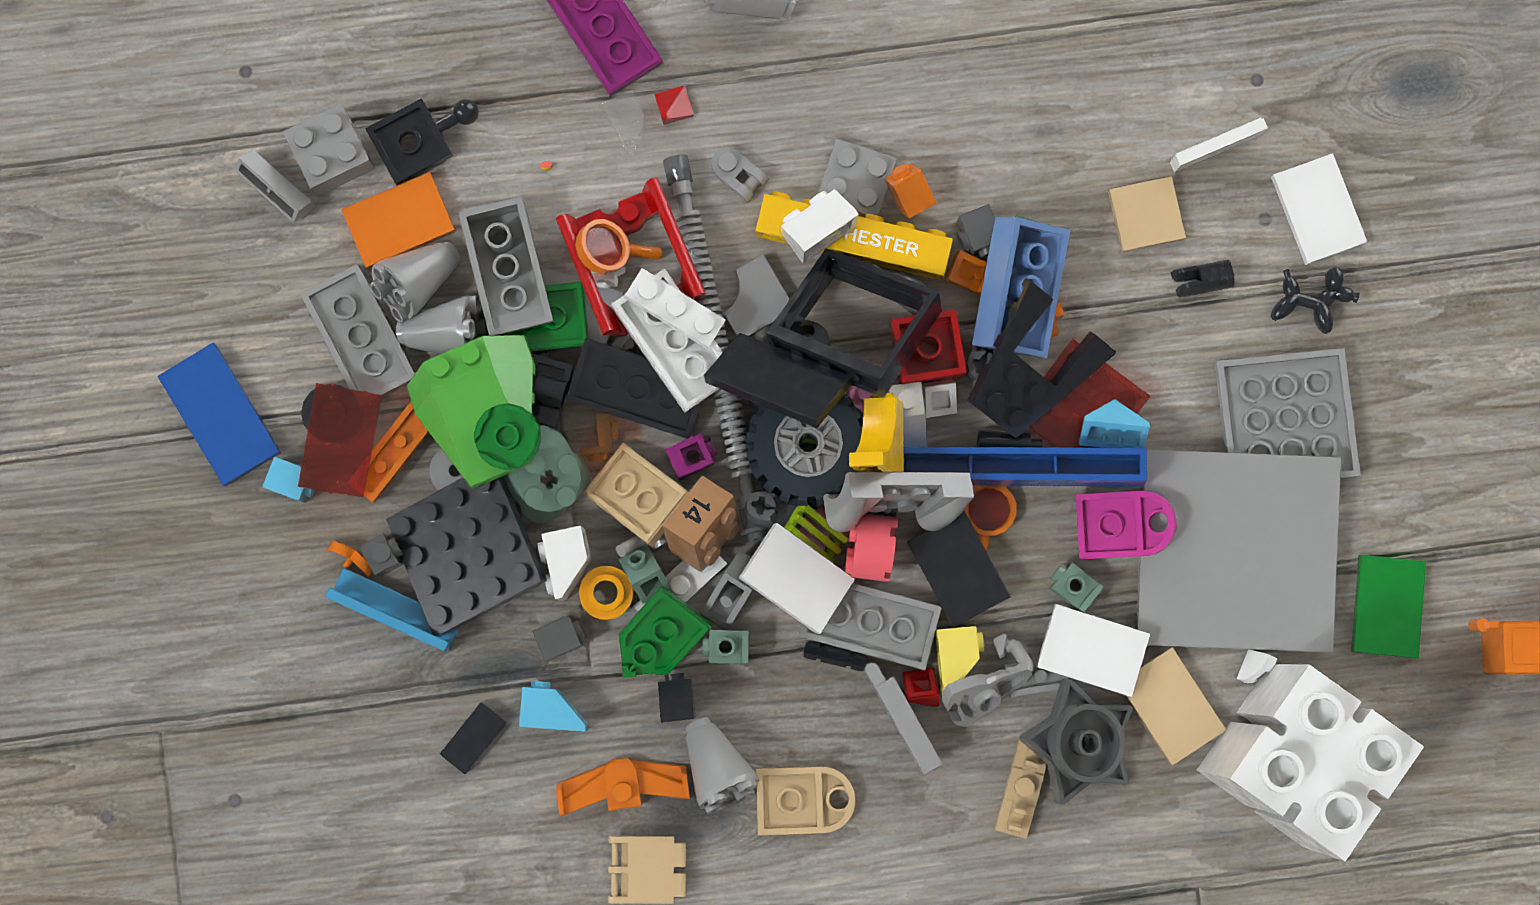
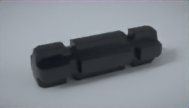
M808 641L805 644L803 657L816 661L817 658L821 659L820 662L844 668L850 666V669L860 672L865 669L867 663V656L865 654L857 652L851 654L849 650L828 645L822 647L819 646L820 643Z

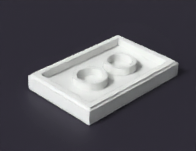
M1333 153L1271 176L1305 265L1367 243Z
M778 523L773 524L739 576L740 580L816 634L822 632L855 580Z
M1055 604L1036 667L1132 697L1150 634Z

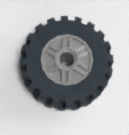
M847 394L842 396L818 428L759 405L756 415L753 414L749 423L750 428L746 437L748 461L759 485L764 491L776 494L780 501L788 505L797 507V505L807 506L808 504L813 509L824 506L823 496L825 494H840L844 485L845 475L848 472H857L849 466V453H855L859 446L864 414L860 408L854 405L853 400ZM805 439H813L818 444L817 448L812 452H804L801 450L800 445Z

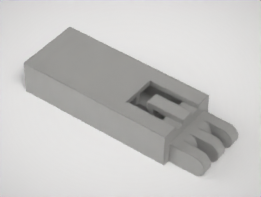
M866 664L864 672L920 772L926 774L942 765L939 756L895 678L891 676L885 679L877 664Z

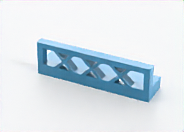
M343 568L334 589L328 588L325 597L442 651L450 652L461 628L459 627L442 637L432 635L419 601Z

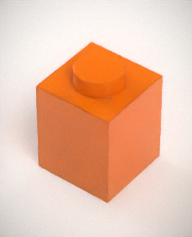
M912 163L897 166L891 171V175L884 178L899 211L909 219L937 203L922 170Z

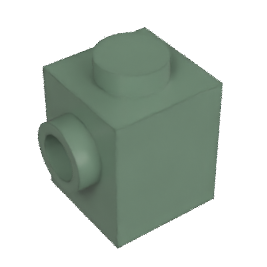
M648 544L619 559L642 604L646 603L661 586L668 590L672 589Z

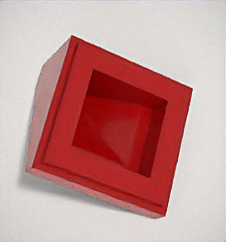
M685 85L654 94L663 125L694 116Z
M934 668L902 672L908 703L931 707L939 706V691Z

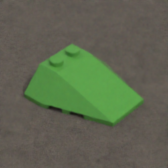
M524 335L479 337L424 361L407 385L416 416L471 488H476L518 470H503L486 463L478 453L474 441V431L477 421L482 414L496 405L510 403L522 406L532 413V404H534L535 394L532 392L535 363L527 338ZM533 459L531 460V462H529L528 464L524 465L523 467L532 464V463H533Z

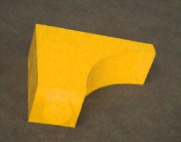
M887 393L884 398L874 395V398H864V417L860 443L855 453H849V466L857 472H904L903 402L894 397L893 393Z

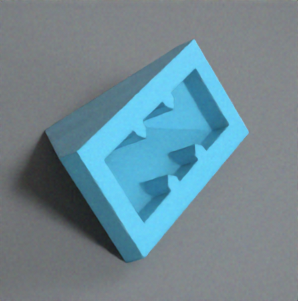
M1114 399L1084 416L1079 445L1101 448H1145L1150 423Z

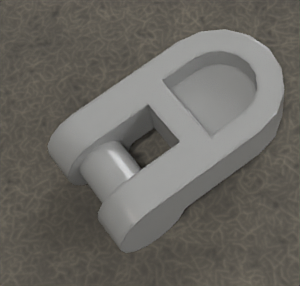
M721 148L712 157L711 167L715 176L747 203L754 196L752 192L759 185L763 186L769 179L761 169L754 166L733 148ZM744 171L749 178L742 184L737 178Z

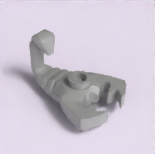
M1004 633L994 638V645L1000 659L1005 657L1006 652H1012L1018 662V665L1015 667H1008L1006 670L1001 669L988 675L976 674L950 683L945 687L942 702L947 711H949L954 703L958 705L956 712H948L956 725L969 727L986 713L994 711L1006 695H1010L1022 683L1030 679L1033 663L1020 641L1015 639L1009 640ZM963 696L969 705L967 708L960 706Z

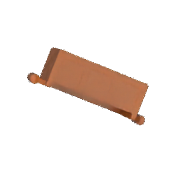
M1485 618L1471 619L1469 621L1468 627L1471 631L1481 632L1483 673L1503 675L1540 674V621H1488Z

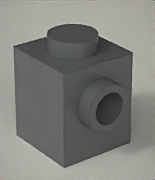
M990 204L962 214L957 220V225L960 229V232L957 233L959 243L964 251L968 249L972 256L980 254L981 258H984L989 254L995 221Z

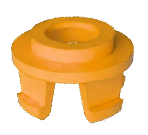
M600 566L589 571L583 578L579 588V598L583 608L591 616L602 620H611L624 614L630 607L633 599V587L622 570L613 566ZM604 580L613 582L618 590L615 601L607 605L600 604L594 597L595 586Z

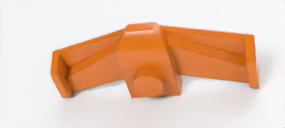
M628 757L612 759L607 764L559 782L556 785L559 817L606 798L608 811L642 806L640 794L691 799L686 766L630 760Z

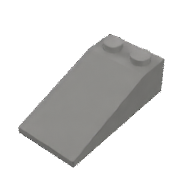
M522 196L458 212L489 336H499L554 322L526 204Z

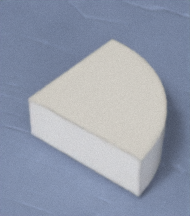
M1248 649L1237 679L1244 683L1258 681L1257 678L1265 671L1269 673L1272 670L1277 658Z

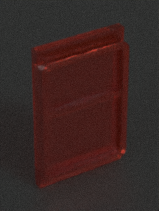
M316 383L298 487L326 491L329 494L338 493L364 497L382 395L368 393L366 390L357 391L336 387L335 385L329 386Z

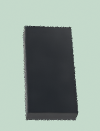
M480 702L441 751L440 755L463 774H467L507 722L483 702Z

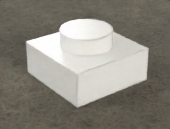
M948 379L921 383L926 418L957 413L955 381Z

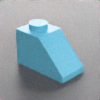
M531 681V687H522L519 727L587 731L588 724L559 689L550 688L551 682Z

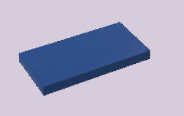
M215 343L209 344L157 376L223 486L231 484L281 453Z

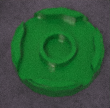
M510 403L496 405L486 410L477 421L474 431V441L480 457L490 466L503 470L518 469L531 462L539 451L542 439L540 425L535 416L524 407Z

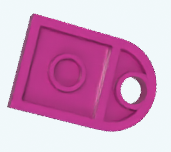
M1152 491L1075 494L1079 559L1150 556L1163 551L1169 546L1175 536L1177 529L1175 511L1169 501L1160 494ZM1157 513L1164 514L1168 519V526L1163 532H1157L1151 526V519Z

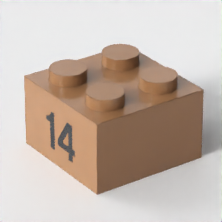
M701 476L662 525L670 553L701 573L707 565L711 566L720 555L721 547L727 540L731 541L740 529L734 495Z

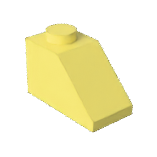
M976 626L939 629L935 631L941 695H943V691L948 684L963 679L980 659L979 652H984L982 632L977 633Z

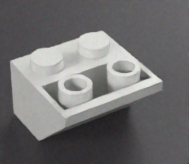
M582 526L541 534L543 542L537 543L541 562L548 564L550 573L545 575L548 595H554L555 599L559 601L568 599L592 562L586 530Z

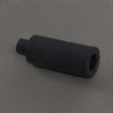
M978 430L977 447L1042 448L1043 443L1042 439H1031V433H1022L1015 438L1007 431Z

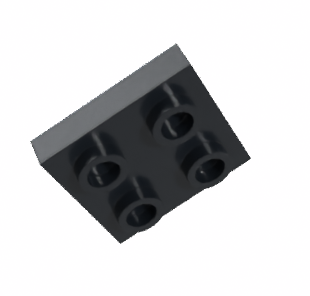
M532 354L535 363L532 392L535 394L534 404H532V414L539 424L557 429L574 365Z

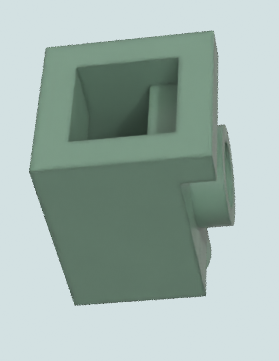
M1073 562L1069 563L1067 567L1061 564L1050 577L1054 583L1049 589L1074 610L1083 613L1104 588ZM1073 579L1078 580L1081 584L1077 592L1070 589V582Z
M709 630V637H703V657H709V663H748L749 630ZM724 640L732 644V649L729 653H722L719 649L720 643Z

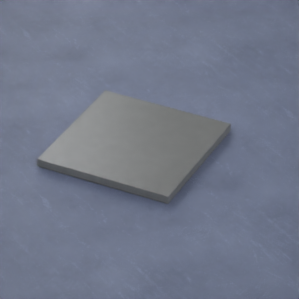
M1147 450V482L1142 487V491H1152L1167 499L1172 505L1177 518L1176 533L1169 546L1157 554L1139 556L1136 629L1150 634L1147 645L1333 652L1341 457ZM1157 513L1151 519V526L1155 531L1163 532L1168 526V519L1164 514Z

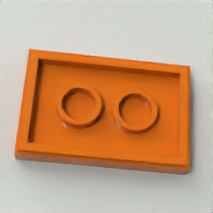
M430 172L341 209L367 270L380 260L415 250L456 232Z

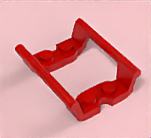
M657 177L647 180L641 193L619 201L618 209L613 214H605L599 209L576 219L569 214H561L556 217L557 224L603 335L612 334L616 337L626 336L629 332L614 310L602 300L591 270L584 266L576 251V236L586 224L593 220L605 219L614 222L627 236L642 229L646 221L659 214L682 269L680 284H677V287L683 294L696 302L706 294ZM599 228L590 230L586 235V244L595 243L602 245L615 241L611 234Z

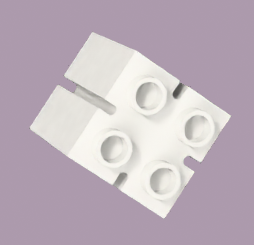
M1275 664L1269 673L1264 672L1236 712L1248 719L1251 724L1229 722L1226 731L1220 735L1197 768V771L1244 805L1256 808V814L1302 847L1346 861L1381 810L1380 807L1367 798V795L1389 799L1424 746L1374 710L1358 708L1362 703L1360 700L1311 665Z

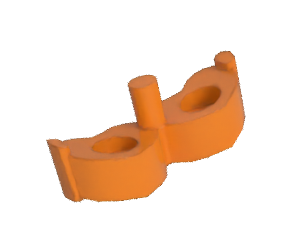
M333 540L327 548L326 552L332 551L347 557L342 565L345 569H348L352 562H354L366 574L367 579L372 573V569L365 556L353 547Z

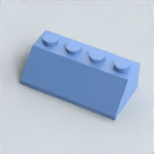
M995 217L972 341L973 346L995 350L996 347L993 344L998 334L1002 335L1010 318L1008 312L1013 302H1018L1024 289L1022 283L1027 278L1053 298V301L1013 352L1047 358L1070 230L1017 217Z

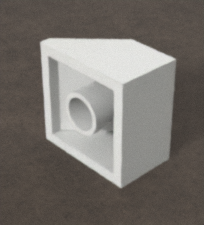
M835 189L828 194L825 191L820 192L809 201L811 206L802 212L796 209L782 220L785 224L781 226V234L802 263H805L856 227L859 216L858 212Z

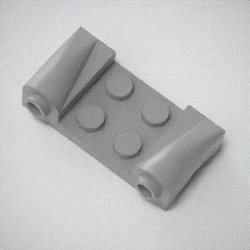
M848 472L845 475L844 485L840 494H825L823 496L827 523L832 529L840 532L854 529L860 518L868 511L881 512L887 508H898L899 512L915 510L917 522L923 529L938 531L955 521L974 498L970 473Z

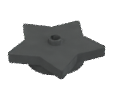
M1067 678L1061 680L1050 716L1022 734L1019 738L1023 744L1047 763L1054 801L1063 805L1092 782L1122 785L1129 783L1122 756L1125 743L1124 731L1133 710L1132 706L1096 704L1072 679Z

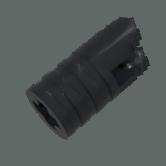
M1229 260L1175 269L1170 272L1174 282L1197 280L1180 285L1176 289L1179 298L1234 288V273Z

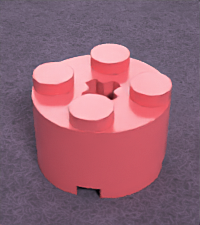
M865 513L860 518L856 527L849 531V541L854 542V548L847 547L845 573L851 574L852 578L890 582L896 537L894 536L895 528L898 526V517Z

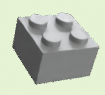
M341 103L283 131L310 189L317 196L325 194L375 169L348 112Z

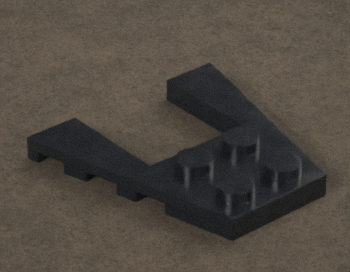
M1027 278L1022 283L1024 289L1018 302H1013L1008 312L1010 318L1002 335L998 334L993 344L996 348L988 364L984 363L967 399L969 403L1015 438L1020 436L1116 354L1114 349L1096 334L1089 331L1051 382L1017 356L1013 351L1053 301V298Z

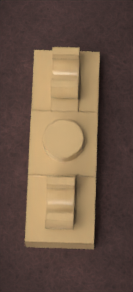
M1019 738L994 830L1027 839L1047 763L1023 744Z

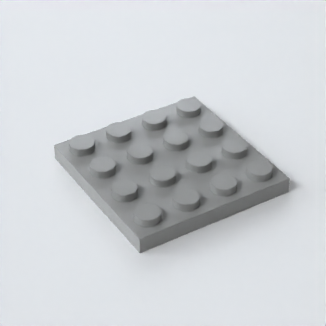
M1345 348L1214 362L1225 453L1341 457L1340 479L1361 476Z

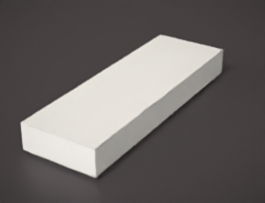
M1264 118L1256 119L1176 153L1170 161L1173 171L1177 172L1261 136L1268 129Z

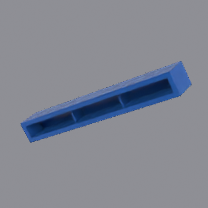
M904 447V472L970 473L972 486L1144 487L1147 482V448Z

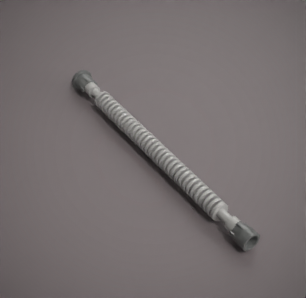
M688 155L670 156L663 160L668 186H672L674 198H677L681 213L675 215V219L678 222V228L706 292L704 296L698 299V303L723 318L722 314H718L722 312L721 307L716 306L720 304L719 298H715L718 296L717 290H713L716 288V283L711 282L715 278L713 274H710L713 272L712 266H708L711 264V260L706 258L709 256V251L705 250L708 247L707 243L703 242L706 240L705 234H702L704 232L703 226H700L702 225V219L698 218L701 216L700 211L693 210L690 195L693 194L690 182L693 181ZM725 324L722 325L714 338L723 352L728 347L725 345L729 344L728 339L723 338L727 336L726 330H722L725 328ZM719 389L713 394L715 398L721 397L715 400L716 406L723 405L717 408L718 414L724 413V415L719 416V421H726V423L720 425L721 430L728 429V431L722 433L723 438H730L725 440L724 444L725 446H732L726 449L727 454H733L727 458L728 462H735L729 465L730 470H737V472L731 473L732 479L739 478L742 496H739L742 509H739L743 530L740 531L741 536L748 535L749 541L765 538L767 531L770 529L749 522L744 514L745 504L755 491L751 477L753 472L749 468L750 464L746 452L747 444H744L747 435L742 436L748 433L747 427L741 428V426L746 425V420H739V418L745 415L744 411H737L742 409L743 406L742 403H735L740 401L741 397Z

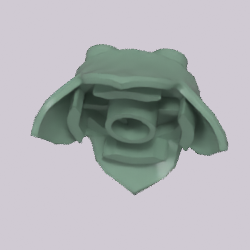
M545 425L540 426L542 439L539 451L533 458V463L504 475L512 498L520 504L523 515L534 523L539 524L557 518L568 506H571L575 499L584 492L590 477L589 467L585 459L581 455L572 452L566 439L559 432ZM545 471H549L552 474V479L548 484L540 481V476H545Z

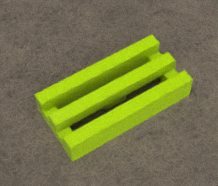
M808 504L807 506L797 505L784 526L787 531L832 563L835 561L832 558L834 554L839 555L842 550L839 548L840 544H846L848 540L840 531L832 529L828 525L827 520ZM803 513L808 518H810L815 524H817L821 529H823L827 534H829L833 538V540L831 541L817 528H815L811 523H809L805 518H803ZM798 523L799 525H801L805 530H807L811 535H813L817 540H819L823 545H825L827 547V550L824 552L820 547H818L803 533H801L797 528H795L796 524Z

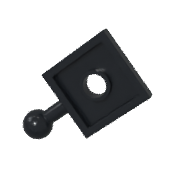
M421 98L365 129L394 183L398 186L453 157L441 133L458 123L462 125L474 123L478 118L479 110L473 101L463 99L455 104L452 113L434 121ZM409 134L415 135L418 138L417 146L412 150L403 149L401 147L403 137Z

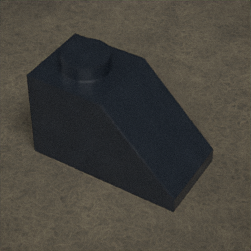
M684 673L665 675V681L658 682L661 723L695 719L692 678L685 679Z

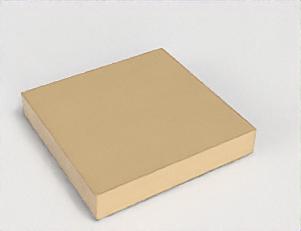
M1172 176L1109 189V199L1122 253L1177 242L1186 238Z

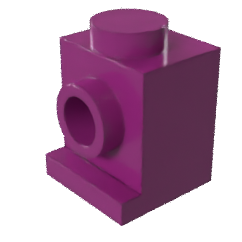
M701 433L665 449L679 481L713 466L714 461L712 458L717 456L711 439L704 440ZM689 452H698L699 459L697 462L692 463L687 460Z

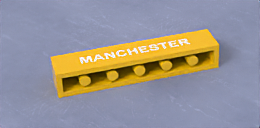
M772 192V195L764 194L755 237L789 245L781 234V226L785 224L782 220L796 209L802 212L811 206L809 203L810 199H803L802 203L790 200V195L781 192ZM866 214L865 218L858 216L856 227L826 248L841 254L846 253L851 258L864 263L869 262L879 267L942 281L953 239L946 237L947 233L940 230L928 229L927 232L915 230V225L907 222L898 221L894 225L885 223L883 217Z

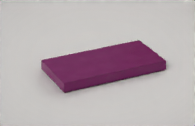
M547 0L610 97L663 64L662 58L623 0Z

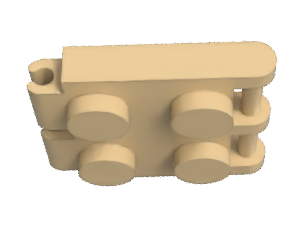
M609 836L608 843H612V866H608V873H611V896H608V903L674 904V897H686V873L674 872V867H686L685 842H675V836ZM618 843H622L621 865H618ZM618 873H621V895H618Z

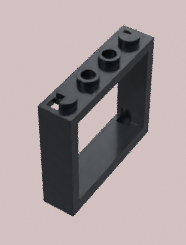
M826 248L766 332L768 342L772 346L851 376L852 386L884 398L942 312L939 291L930 288L927 284H919L901 274H893L880 269L873 263H864L851 258L846 253L841 254ZM833 278L918 310V313L881 367L796 333Z

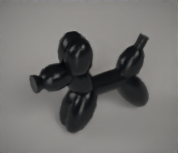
M1333 267L1325 274L1326 289L1318 297L1300 293L1297 281L1291 277L1290 270L1286 269L1283 270L1285 277L1283 291L1286 297L1276 303L1272 309L1271 318L1275 321L1281 320L1291 314L1297 305L1313 309L1317 328L1323 334L1331 332L1333 327V318L1329 306L1336 299L1346 303L1350 301L1357 303L1360 293H1354L1351 288L1342 286L1344 282L1343 273L1340 268Z

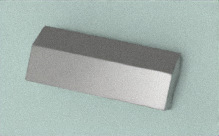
M253 149L238 159L235 171L293 223L299 219L303 220L316 206Z

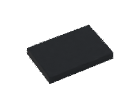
M965 511L948 526L938 531L927 530L907 541L953 628L1011 598Z

